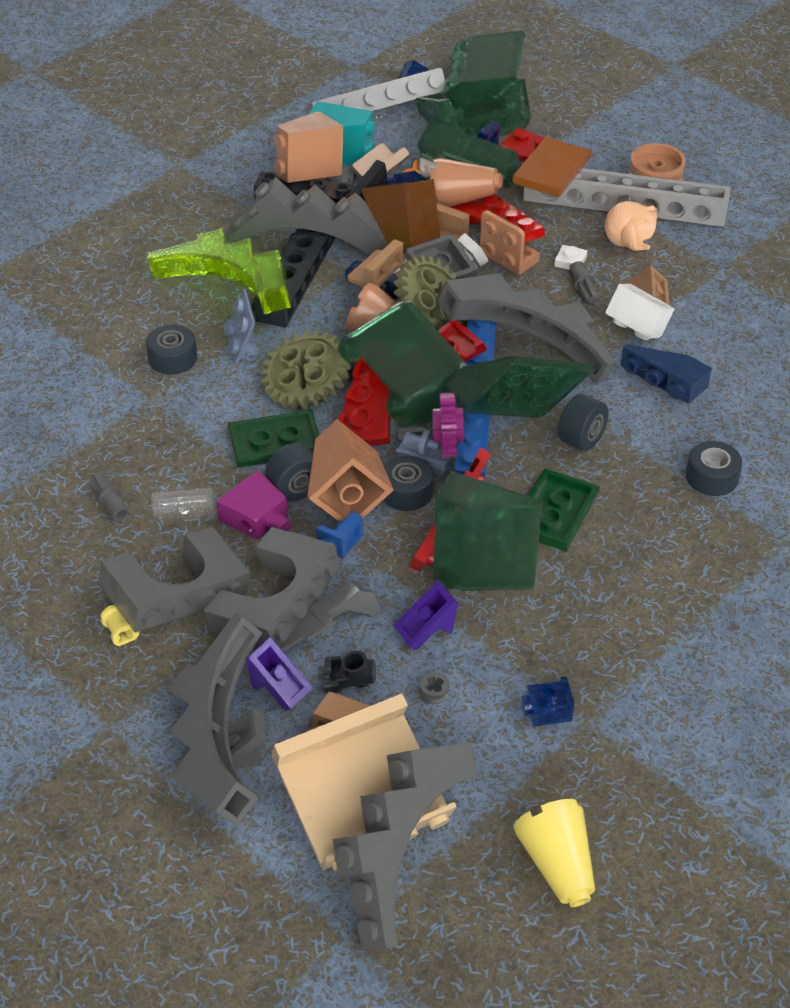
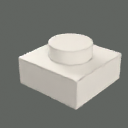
M466 233L458 239V242L463 244L468 257L479 266L485 265L489 261L481 247Z
M562 245L555 259L554 266L569 270L571 269L570 265L576 261L584 263L588 250Z

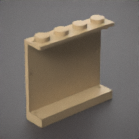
M403 694L277 743L273 747L271 757L322 870L333 867L334 871H338L334 857L333 839L366 833L360 796L392 791L387 755L420 749L404 716L408 705ZM441 794L425 810L412 831L409 840L418 835V829L427 825L433 830L447 824L450 821L449 816L456 808L455 802L447 805Z

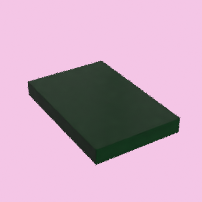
M313 410L228 422V430L237 468L268 463L271 456L277 450L293 443L304 444L314 452L315 439L319 436Z
M544 468L510 526V533L567 552L598 496L600 486Z

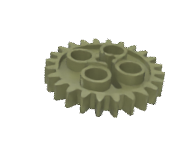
M420 255L417 258H411L400 266L401 270L396 272L398 279L394 281L398 289L394 291V294L400 297L396 304L404 308L401 315L409 316L408 325L414 323L415 332L423 330V336L428 337L451 321L437 301L446 281L454 280L456 273L450 275L448 273L449 266L441 267L440 259L433 262L432 256L425 258L423 255ZM457 320L463 326L468 323L467 320Z
M316 329L313 335H310L309 331L305 330L302 337H299L296 332L294 333V339L291 341L285 337V345H275L276 353L268 352L271 361H264L262 363L265 370L260 371L263 377L261 383L268 397H271L274 403L279 402L282 408L290 406L292 411H295L299 405L305 411L308 408V404L311 403L314 408H317L319 400L328 403L327 396L329 394L337 396L336 387L344 388L345 385L341 379L349 378L347 370L351 369L349 363L350 356L343 342H340L336 335L331 337L328 331L321 335L319 329Z

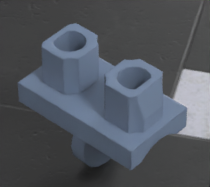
M428 429L423 432L422 436L407 432L402 444L395 451L396 457L411 455L427 461L433 469V474L440 476L444 475L453 459L442 458L441 442H434L433 431Z

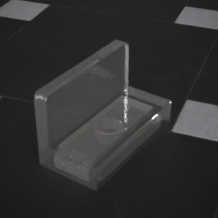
M212 488L151 493L154 521L215 515Z

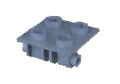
M243 288L240 297L235 299L230 320H226L224 326V335L228 336L229 340L228 351L233 356L234 364H238L239 359L254 361L259 354L253 333L255 321L245 288Z

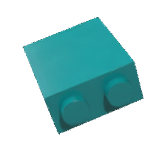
M317 101L309 114L321 112L343 125L342 165H353L376 147V143L373 142L376 123L373 121L372 111Z

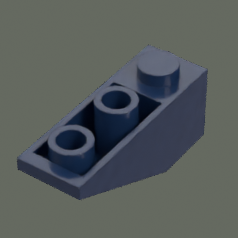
M629 344L624 345L622 350L621 366L628 373L638 375L650 385L657 386L668 392L675 399H680L689 404L709 386L712 368L689 355Z

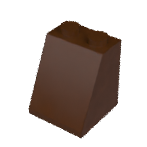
M434 179L362 188V194L388 245L394 239L403 242L404 254L408 248L440 238Z

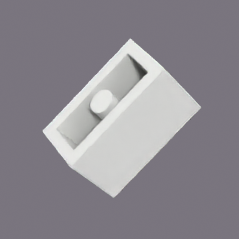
M619 284L605 313L613 317L612 321L615 324L624 328L630 327L635 330L634 334L637 337L649 340L650 338L662 336L675 308L632 284Z

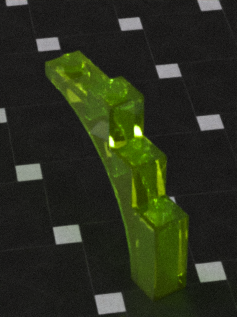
M223 228L197 234V240L147 253V260L154 279L181 275H212L227 278L244 285L252 291L261 302L264 314L291 307L286 273L279 249L255 255L250 238L227 244Z

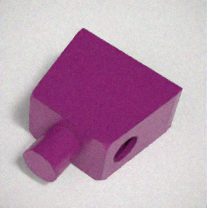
M258 470L216 501L218 520L253 538H261L271 527L288 532L291 529L292 522L286 518L288 517L285 495Z

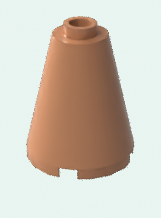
M436 158L433 163H437L436 168H431L430 179H434L435 195L439 204L452 207L498 193V189H502V174L498 173L496 168L445 158Z
M371 282L365 285L357 298L360 301L356 307L352 306L345 326L346 330L352 334L361 331L375 332L382 335L389 343L398 345V333L401 332L423 336V330L415 332L414 323L408 325V315H401L404 308L397 305L393 298Z

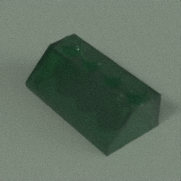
M433 121L429 122L417 143L421 157L432 162L436 158H445L496 168L498 173L502 174V187L504 188L515 185L513 183V175L522 166L516 151Z

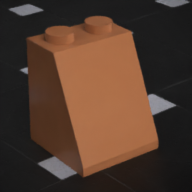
M315 112L277 125V135L274 138L277 149V160L274 162V168L277 176L290 183L342 175L343 125L321 112Z
M338 419L315 439L308 498L339 522L344 521L351 512L361 515L363 519L394 490L377 451Z

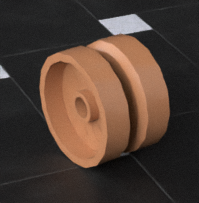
M660 143L645 144L637 147L632 152L629 174L683 181L686 158L681 151L670 145Z

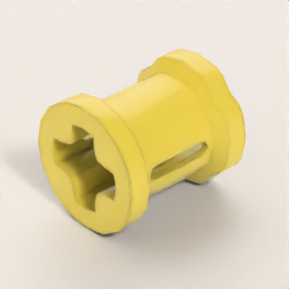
M115 605L108 606L101 613V622L111 631V639L116 646L133 641L139 636V632L135 633Z

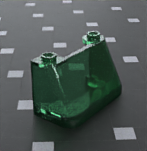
M507 76L489 78L483 83L481 88L482 100L453 107L450 104V99L447 98L439 100L433 95L416 98L420 115L440 139L451 147H460L511 133L517 128L524 129L531 120L526 82L522 78Z
M411 301L396 303L341 338L337 348V352L347 363H355L362 356L389 388L390 394L386 408L389 415L400 427L433 418V409H440V393H454L456 408L468 379V369L464 360Z

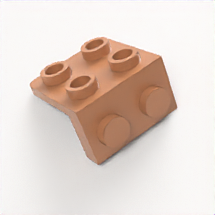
M488 210L481 214L480 247L487 258L517 275L522 274L539 262L540 253L524 244L525 233L521 228Z

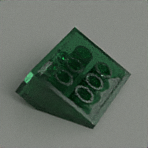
M523 30L471 36L466 40H459L453 46L443 95L459 115L518 79L525 38Z
M509 356L464 366L457 370L456 375L447 385L450 392L454 393L457 408H463V413L540 418L545 416L597 368L595 364Z
M451 471L435 496L434 582L439 580L446 589L454 588L460 591L533 590L536 578L542 500Z

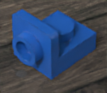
M351 512L344 521H340L337 524L335 531L319 525L316 529L317 539L335 544L337 555L344 558L363 536L362 516Z

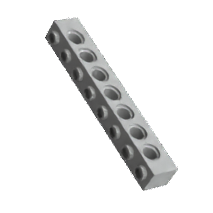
M582 168L560 197L524 187L523 201L609 212L618 203L631 201L649 207L654 205L657 208V218L725 227L731 187Z

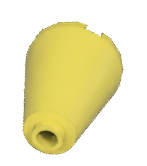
M561 799L541 805L543 812L532 817L530 811L516 820L513 826L516 836L560 902L563 904L569 903L570 907H578L588 903L591 900L590 895L595 892V884L584 810L580 802L577 804L575 799Z

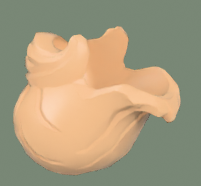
M631 201L616 204L609 210L605 219V232L608 239L619 247H627L633 251L649 250L650 245L643 243V241L650 239L655 232L657 208L654 205L649 207Z

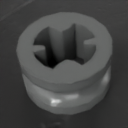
M437 672L428 673L423 676L420 681V696L422 700L429 704H440L447 700L449 696V680L447 677ZM435 685L436 688L438 685L440 686V691L434 692V689L429 691V686Z

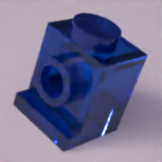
M567 676L560 677V681L527 685L526 695L521 696V704L524 716L530 715L533 727L571 722L573 720L575 702Z

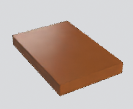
M545 137L513 175V183L560 197L589 161L592 150Z

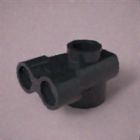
M351 651L345 654L343 658L341 656L325 658V674L323 676L325 693L329 691L341 692V688L354 686L363 688L375 683V660L367 659L363 652Z

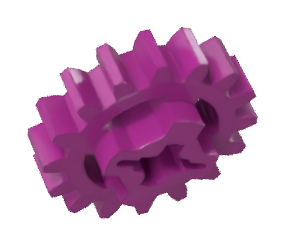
M440 393V409H433L434 442H441L442 458L457 457L456 442L464 441L463 408H455L454 393Z

